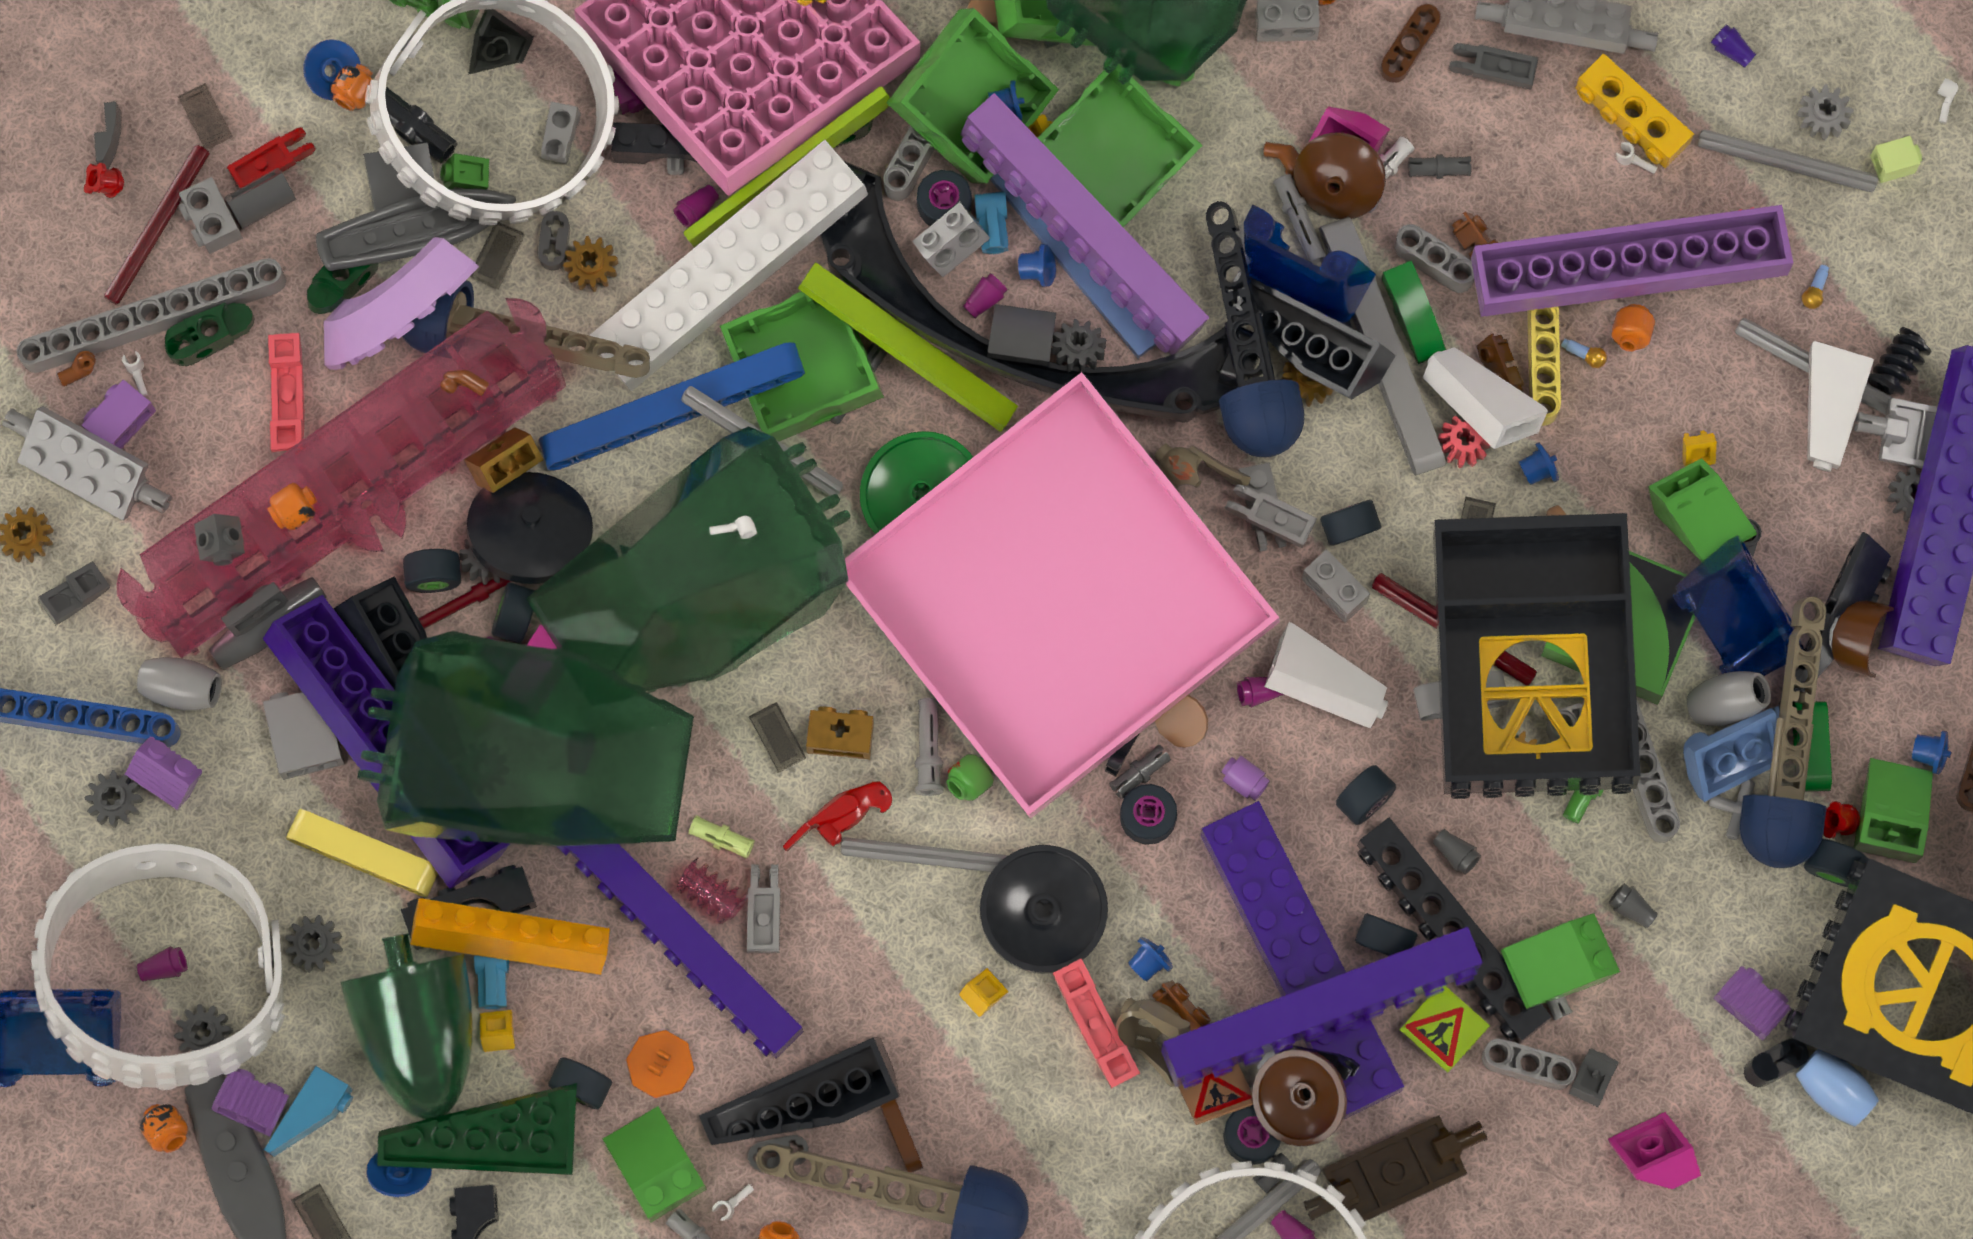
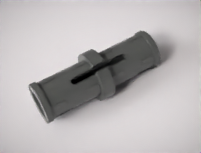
M1436 154V157L1432 158L1409 157V177L1436 176L1437 179H1443L1444 176H1471V156L1443 157V154Z
M1157 745L1141 760H1134L1130 763V768L1109 783L1114 792L1118 789L1116 795L1120 799H1123L1131 789L1137 787L1140 783H1147L1151 779L1150 775L1171 761L1167 752L1161 755L1164 750L1161 745Z

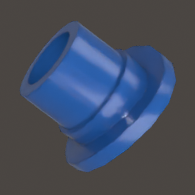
M1015 80L1010 81L1009 88L988 93V98L995 93L1022 121L1019 104H1024L1025 101L1024 97L1017 98Z
M1041 244L1039 251L1019 255L1018 272L1022 280L1040 281L1042 287H1050L1053 284L1056 276V261L1048 244Z
M1540 442L1536 443L1535 445L1538 450L1519 461L1528 482L1532 485L1550 477L1553 482L1558 481L1559 475L1554 464L1558 460L1556 455L1550 456Z
M1942 731L1941 737L1918 734L1913 747L1912 760L1932 766V773L1939 775L1945 767L1947 757L1950 758L1952 753L1948 751L1947 731Z
M1144 937L1138 939L1142 946L1128 964L1143 980L1148 981L1163 968L1168 972L1172 970V963L1163 951L1165 948L1161 944L1158 946Z

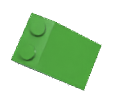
M1594 913L1566 922L1500 950L1526 1009L1599 985L1620 972Z
M659 1106L603 1138L604 1143L650 1222L657 1220L707 1190Z

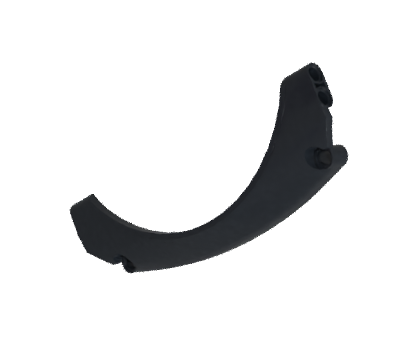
M844 161L864 184L868 195L820 234L827 254L830 273L922 338L992 373L1049 394H1055L1080 374L1078 366H1074L1072 371L1068 372L1067 365H1057L1049 362V366L987 358L989 340L961 323L941 306L920 283L904 259L892 234L884 210L881 177ZM836 258H847L850 260L843 266L836 265L833 262ZM1225 326L1205 341L1173 355L1125 366L1096 367V369L1085 367L1083 373L1112 410L1170 418L1182 423L1191 421L1197 414V411L1200 414H1206L1221 409L1219 399L1226 393L1238 388ZM1241 327L1238 337L1241 341H1247L1253 336L1254 332ZM1256 354L1248 356L1245 360V368L1247 370H1254L1259 356ZM1188 401L1192 407L1188 410H1181L1176 406V402Z

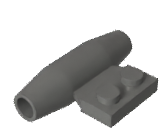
M313 577L283 591L274 582L259 587L251 598L243 603L233 605L227 611V614L221 618L229 630L209 649L211 655L224 670L261 652L268 647L263 637L273 621L322 594L327 598L326 594Z

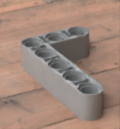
M1637 701L1640 760L1648 763L1650 772L1640 773L1641 776L1637 788L1632 790L1650 838L1658 843H1666L1679 830L1680 820ZM1584 702L1559 709L1569 727H1573L1582 712ZM1549 720L1546 726V733L1552 741H1556L1560 736ZM1648 790L1656 791L1659 793L1661 801L1659 803L1648 801L1645 792ZM1666 820L1671 826V832L1663 833L1659 831L1656 827V821Z

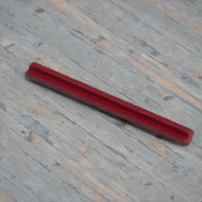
M196 145L191 150L105 292L104 298L116 305L121 302L178 208V205L181 203L182 199L179 192L191 186L207 160L210 152L206 148Z
M1383 573L1377 575L1372 583V588L1437 629L1436 607ZM1504 651L1493 664L1526 686H1529L1537 675V671L1507 651Z

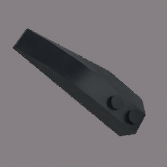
M1240 271L1237 273L1233 282L1237 281L1240 278ZM1250 277L1257 313L1262 315L1267 340L1303 375L1351 400L1381 382L1394 360L1395 354L1381 343ZM1238 289L1232 290L1236 293L1238 300L1233 307L1240 311L1242 310V304L1246 303V301L1239 296Z
M1865 532L1861 533L1851 547L1825 603L1824 631H1820L1822 648L1818 678L1834 660L1831 646L1832 637L1840 616L1855 602L1865 600L1877 602L1879 595L1875 593L1879 583L1885 584L1892 570V567L1887 566L1891 555ZM1809 638L1804 649L1806 652L1812 646L1811 638ZM1799 665L1795 670V677L1801 683L1807 680L1808 672L1804 666ZM1794 688V691L1805 692V688Z
M395 576L348 598L333 608L447 761L457 757L460 751L465 752L452 713H448L445 705L447 695L444 686H439L434 670L438 669L434 657H429L425 642L428 641L426 632Z
M873 1037L699 1115V1118L710 1144L717 1145L843 1123L899 1098L900 1093L893 1065L881 1037Z

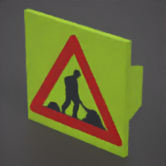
M1444 987L1443 992L1428 997L1399 1030L1448 1073L1490 1025L1448 987Z

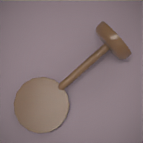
M1187 695L1155 721L1159 733L1177 747L1187 748L1196 745L1205 737L1208 730V717L1204 707L1197 699L1190 695Z

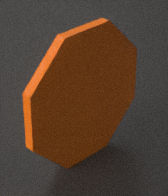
M667 1030L639 1037L626 1058L633 1086L654 1098L681 1092L695 1069L688 1042Z

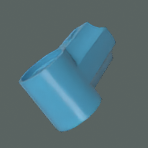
M1005 192L974 194L976 220L990 237L982 245V253L992 255L1008 251Z
M474 955L475 973L478 975L479 1008H506V973H509V960Z

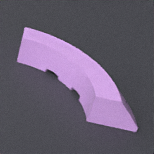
M433 237L416 256L390 278L361 296L344 299L324 321L325 366L331 370L344 369L346 366L345 362L349 361L352 365H355L366 356L371 357L385 348L384 341L395 337L399 339L415 326L412 321L416 317L422 319L431 314L436 309V300L447 293L451 296L479 266L445 239Z

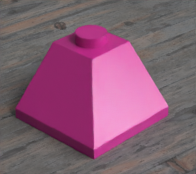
M1327 107L1309 142L1323 134L1346 133L1362 139L1378 153L1390 128L1365 113Z
M1666 1112L1608 1138L1611 1147L1637 1180L1674 1189L1701 1176L1692 1145Z

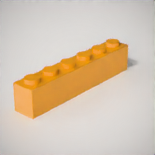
M419 898L413 920L410 945L601 975L607 958L610 928Z

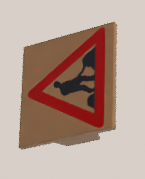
M1239 1064L1232 1067L1233 1071L1215 1078L1212 1073L1204 1076L1202 1083L1188 1089H1184L1183 1085L1179 1087L1195 1125L1253 1105L1251 1089Z

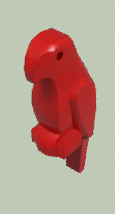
M880 781L837 794L798 829L783 845V849L785 851L790 850L814 828L834 847L836 844L841 843V833L857 825L870 808H879L880 813H885L890 809L892 805L890 790Z

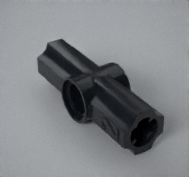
M386 87V107L390 122L396 133L411 145L428 143L430 156L439 163L447 161L454 153L458 145L457 141L435 125L433 119L417 105L411 106Z

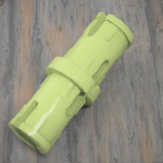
M698 815L694 818L688 832L690 835L714 844L713 847L718 850L724 848L745 859L749 857L755 842L753 839L730 831V827L723 824L721 827L700 818Z

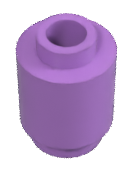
M1240 756L1237 760L1232 757L1222 770V773L1226 775L1223 782L1246 799L1250 797L1256 801L1270 782L1265 777V772L1243 756Z

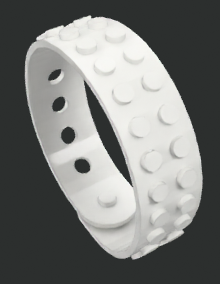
M452 0L433 12L413 36V32L426 15L425 12L420 10L383 62L375 80H371L370 85H367L365 103L370 104L371 114L370 117H367L371 135H376L381 146L378 148L383 160L387 164L391 163L398 172L397 178L407 188L412 187L421 195L420 199L433 208L438 206L448 211V215L452 218L465 221L466 218L476 219L482 225H497V221L510 220V224L525 222L534 213L540 212L541 216L557 209V206L562 204L561 198L564 196L570 200L587 184L583 178L585 176L590 178L599 169L604 160L601 153L606 149L607 145H611L616 130L615 127H612L613 117L618 114L619 110L618 96H614L613 89L615 76L611 66L606 64L595 42L577 22L561 9L545 0ZM498 9L530 18L546 27L561 39L584 67L595 96V132L590 149L577 173L569 183L544 197L516 204H494L475 201L454 193L434 180L412 159L397 137L386 107L385 92L388 73L394 76L408 56L409 58L415 57L424 44L421 38L431 28L458 13L470 10ZM402 50L403 52L401 53V55L399 56V58L396 60V62H395L394 65L392 66V64H393L395 58L397 57V55L399 54V52Z
M149 844L120 849L101 856L82 868L75 869L67 877L66 882L59 890L54 891L47 900V910L44 918L38 920L35 929V938H38V950H32V970H34V981H36L34 986L40 1011H45L44 1014L49 1021L46 1024L56 1040L61 1038L68 1047L66 1049L67 1053L78 1063L83 1061L91 1067L96 1075L104 1079L112 1078L123 1082L124 1085L131 1088L151 1087L171 1090L177 1086L200 1085L216 1076L230 1074L252 1056H258L266 1048L267 1041L273 1032L280 1030L285 1015L282 1014L284 1003L279 920H271L273 947H271L268 918L262 900L244 875L216 855L201 849L177 844ZM177 877L201 882L216 888L233 899L247 913L256 927L262 942V946L258 948V962L260 968L265 967L266 993H270L259 1014L243 1029L209 1047L184 1054L156 1057L140 1056L112 1049L85 1034L67 1017L56 1001L50 988V969L57 940L77 910L100 893L135 880ZM272 966H274V982H273Z
M1251 1161L1231 1163L1232 1170L1220 1172L1219 1167L1199 1174L1201 1180L1191 1186L1188 1182H1184L1170 1193L1174 1199L1166 1207L1161 1203L1149 1215L1148 1219L1152 1223L1145 1232L1139 1230L1134 1238L1153 1239L1160 1227L1181 1204L1195 1193L1210 1185L1235 1177L1269 1176L1295 1182L1321 1195L1341 1213L1358 1239H1367L1361 1229L1366 1223L1356 1209L1349 1211L1342 1204L1345 1196L1333 1186L1329 1185L1327 1189H1324L1315 1183L1318 1178L1317 1176L1299 1169L1296 1175L1285 1172L1284 1164L1265 1162L1264 1168H1252Z

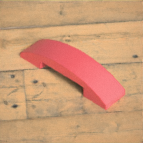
M300 333L268 335L272 421H270L271 452L303 450L305 409Z
M1082 958L1054 972L1053 976L1065 1002L1110 1087L1113 1088L1140 1074L1127 1046L1119 1038L1117 1029L1095 988L1096 986Z

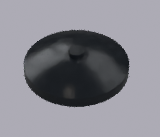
M524 472L494 493L485 488L479 491L469 508L466 531L468 543L473 554L490 572L516 583L542 584L568 575L581 564L591 545L593 521L587 503L569 484L547 474Z
M1053 845L1029 846L1005 857L988 876L980 899L981 925L991 947L1002 959L1012 966L1032 973H1054L1081 958L1084 960L1099 943L1108 918L1106 891L1094 868L1078 854Z

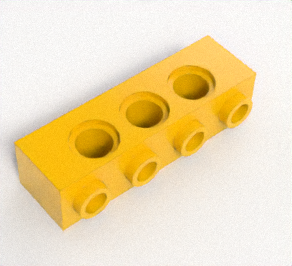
M1604 53L1579 77L1575 87L1578 90V96L1585 103H1592L1600 110V115L1609 124L1615 123L1630 143L1634 145L1637 143L1643 148L1645 155L1652 163L1656 165L1661 164L1666 168L1691 143L1694 133ZM1611 89L1615 91L1617 96L1608 97L1602 90ZM1634 109L1639 113V116L1630 117L1626 114L1625 110ZM1656 129L1660 131L1662 137H1652L1648 130Z

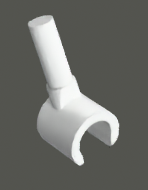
M1947 78L1944 79L1937 92L1946 97L1939 118V122L1944 124L1947 122L1952 100L1958 91L1957 83Z
M1628 142L1621 143V149L1630 153L1627 156L1616 153V159L1621 165H1630L1632 163L1652 174L1656 172L1658 167L1634 154L1632 144Z
M135 351L137 361L133 364H129L126 356L123 355L122 362L127 371L133 375L139 393L143 396L148 395L141 371L144 368V362L140 354Z
M742 516L734 523L709 527L710 535L738 530L740 537L747 539L757 533L754 522L749 516Z
M748 1184L728 1201H718L714 1204L712 1211L715 1212L724 1204L728 1208V1213L720 1220L730 1219L734 1215V1208L754 1191L753 1187Z

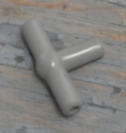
M1751 779L1742 783L1737 801L1715 796L1710 799L1708 804L1710 807L1732 813L1726 832L1727 838L1731 840H1737L1740 834L1743 796L1752 795L1755 782Z

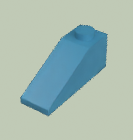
M316 1066L264 1150L275 1157L336 1118L339 1112L344 1113L353 1100V1096L350 1095L353 1089Z

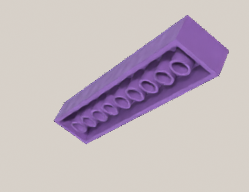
M995 93L967 117L960 134L963 137L964 145L971 152L976 151L984 159L985 167L992 174H998L1005 181V187L1013 196L1017 197L1019 195L1027 204L1026 209L1036 219L1041 218L1048 226L1049 234L1055 240L1063 241L1069 248L1068 252L1077 263L1081 264L1083 262L1090 270V276L1098 285H1105L1112 293L1113 301L1121 308L1126 307L1134 315L1132 319L1135 324L1144 331L1148 329L1156 337L1154 343L1162 352H1169L1171 355L1176 354L1200 332L1209 319L1206 313Z
M1782 205L1478 245L1474 246L1471 262L1481 317L1788 276L1793 265V258Z

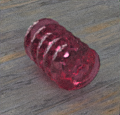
M697 857L681 875L676 888L677 892L682 894L688 890L687 899L693 901L698 898L697 907L702 909L708 906L707 914L711 917L718 913V923L723 924L728 920H732L742 909L749 895L745 894L741 898H737L739 887L735 886L728 891L726 888L729 880L726 878L722 882L717 883L719 872L715 871L708 876L706 873L709 865L706 863L697 868L696 865L699 859Z

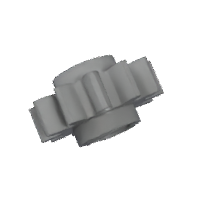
M1827 84L1823 86L1821 93L1812 87L1809 96L1802 97L1800 104L1803 107L1799 108L1797 116L1805 117L1801 128L1812 127L1811 137H1814L1817 132H1822V138L1826 140L1830 132H1832L1838 138L1842 128L1848 129L1851 123L1848 118L1852 116L1854 109L1845 107L1850 97L1846 96L1841 99L1839 97L1841 91L1839 87L1833 93L1829 92ZM1821 109H1826V114H1829V116L1825 115V112Z

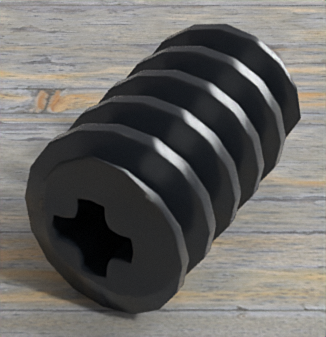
M1901 327L1899 330L1900 334L1894 336L1893 344L1886 348L1887 354H1883L1880 357V364H1876L1873 367V373L1869 375L1867 380L1872 387L1887 395H1892L1893 393L1903 395L1905 390L1900 383L1910 385L1912 382L1906 374L1917 375L1918 369L1913 363L1917 365L1925 363V360L1919 354L1927 356L1931 354V349L1926 345L1925 340L1919 334L1906 327Z

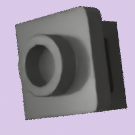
M1589 1049L1579 1067L1569 1094L1599 1107L1619 1062L1610 1058L1605 1053Z

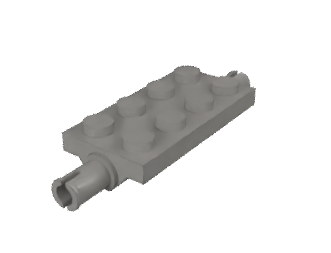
M1478 0L1475 13L1476 20L1501 23V27H1505L1504 32L1621 54H1625L1628 47L1655 52L1658 41V32L1653 33L1632 29V25H1629L1632 6L1617 2L1612 3L1601 0H1509L1505 5Z
M1890 398L1888 399L1885 417L1858 412L1855 419L1858 424H1854V431L1881 436L1878 460L1922 469L1937 407Z
M44 406L36 410L33 420L13 408L5 415L4 418L8 421L4 420L2 425L25 437V442L17 461L23 466L121 520L129 517L132 507L139 501L153 507L160 513H164L168 509L170 503L167 500L171 501L172 496L149 484L150 481L145 476L149 465L146 462Z

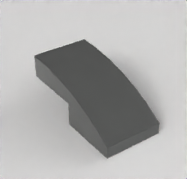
M116 101L104 103L106 131L94 133L97 164L99 162L104 163L106 169L110 168L114 160L121 136L122 112Z
M92 561L67 575L66 581L40 595L39 602L56 626L100 597L110 588V585Z

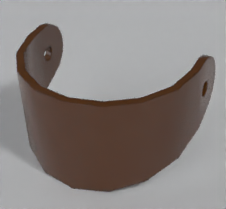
M1865 600L1855 602L1844 611L1833 631L1831 645L1833 657L1840 667L1876 678V674L1870 672L1869 669L1871 644L1881 619L1887 612L1894 611L1893 606Z

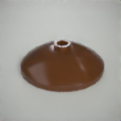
M1328 133L1314 138L1305 145L1295 163L1294 179L1300 196L1305 199L1307 205L1313 210L1329 218L1343 219L1350 217L1354 219L1365 215L1377 205L1385 189L1386 174L1381 158L1368 143L1350 134ZM1331 182L1337 183L1340 188H1334Z
M1289 1049L1277 1053L1261 1066L1254 1080L1252 1099L1256 1115L1263 1127L1281 1142L1293 1146L1318 1144L1329 1138L1339 1128L1344 1119L1347 1107V1093L1344 1082L1333 1064L1318 1053L1306 1049ZM1304 1088H1307L1311 1092L1310 1098H1306L1304 1096Z

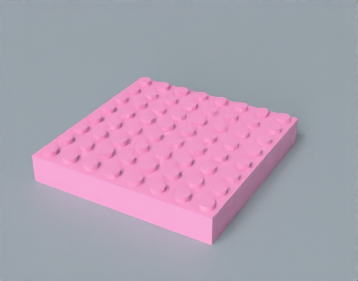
M587 0L574 9L575 21L595 42L604 60L728 196L796 149L879 86H885L920 60V41L882 0H827L823 4L813 0L807 6L798 4L797 0Z

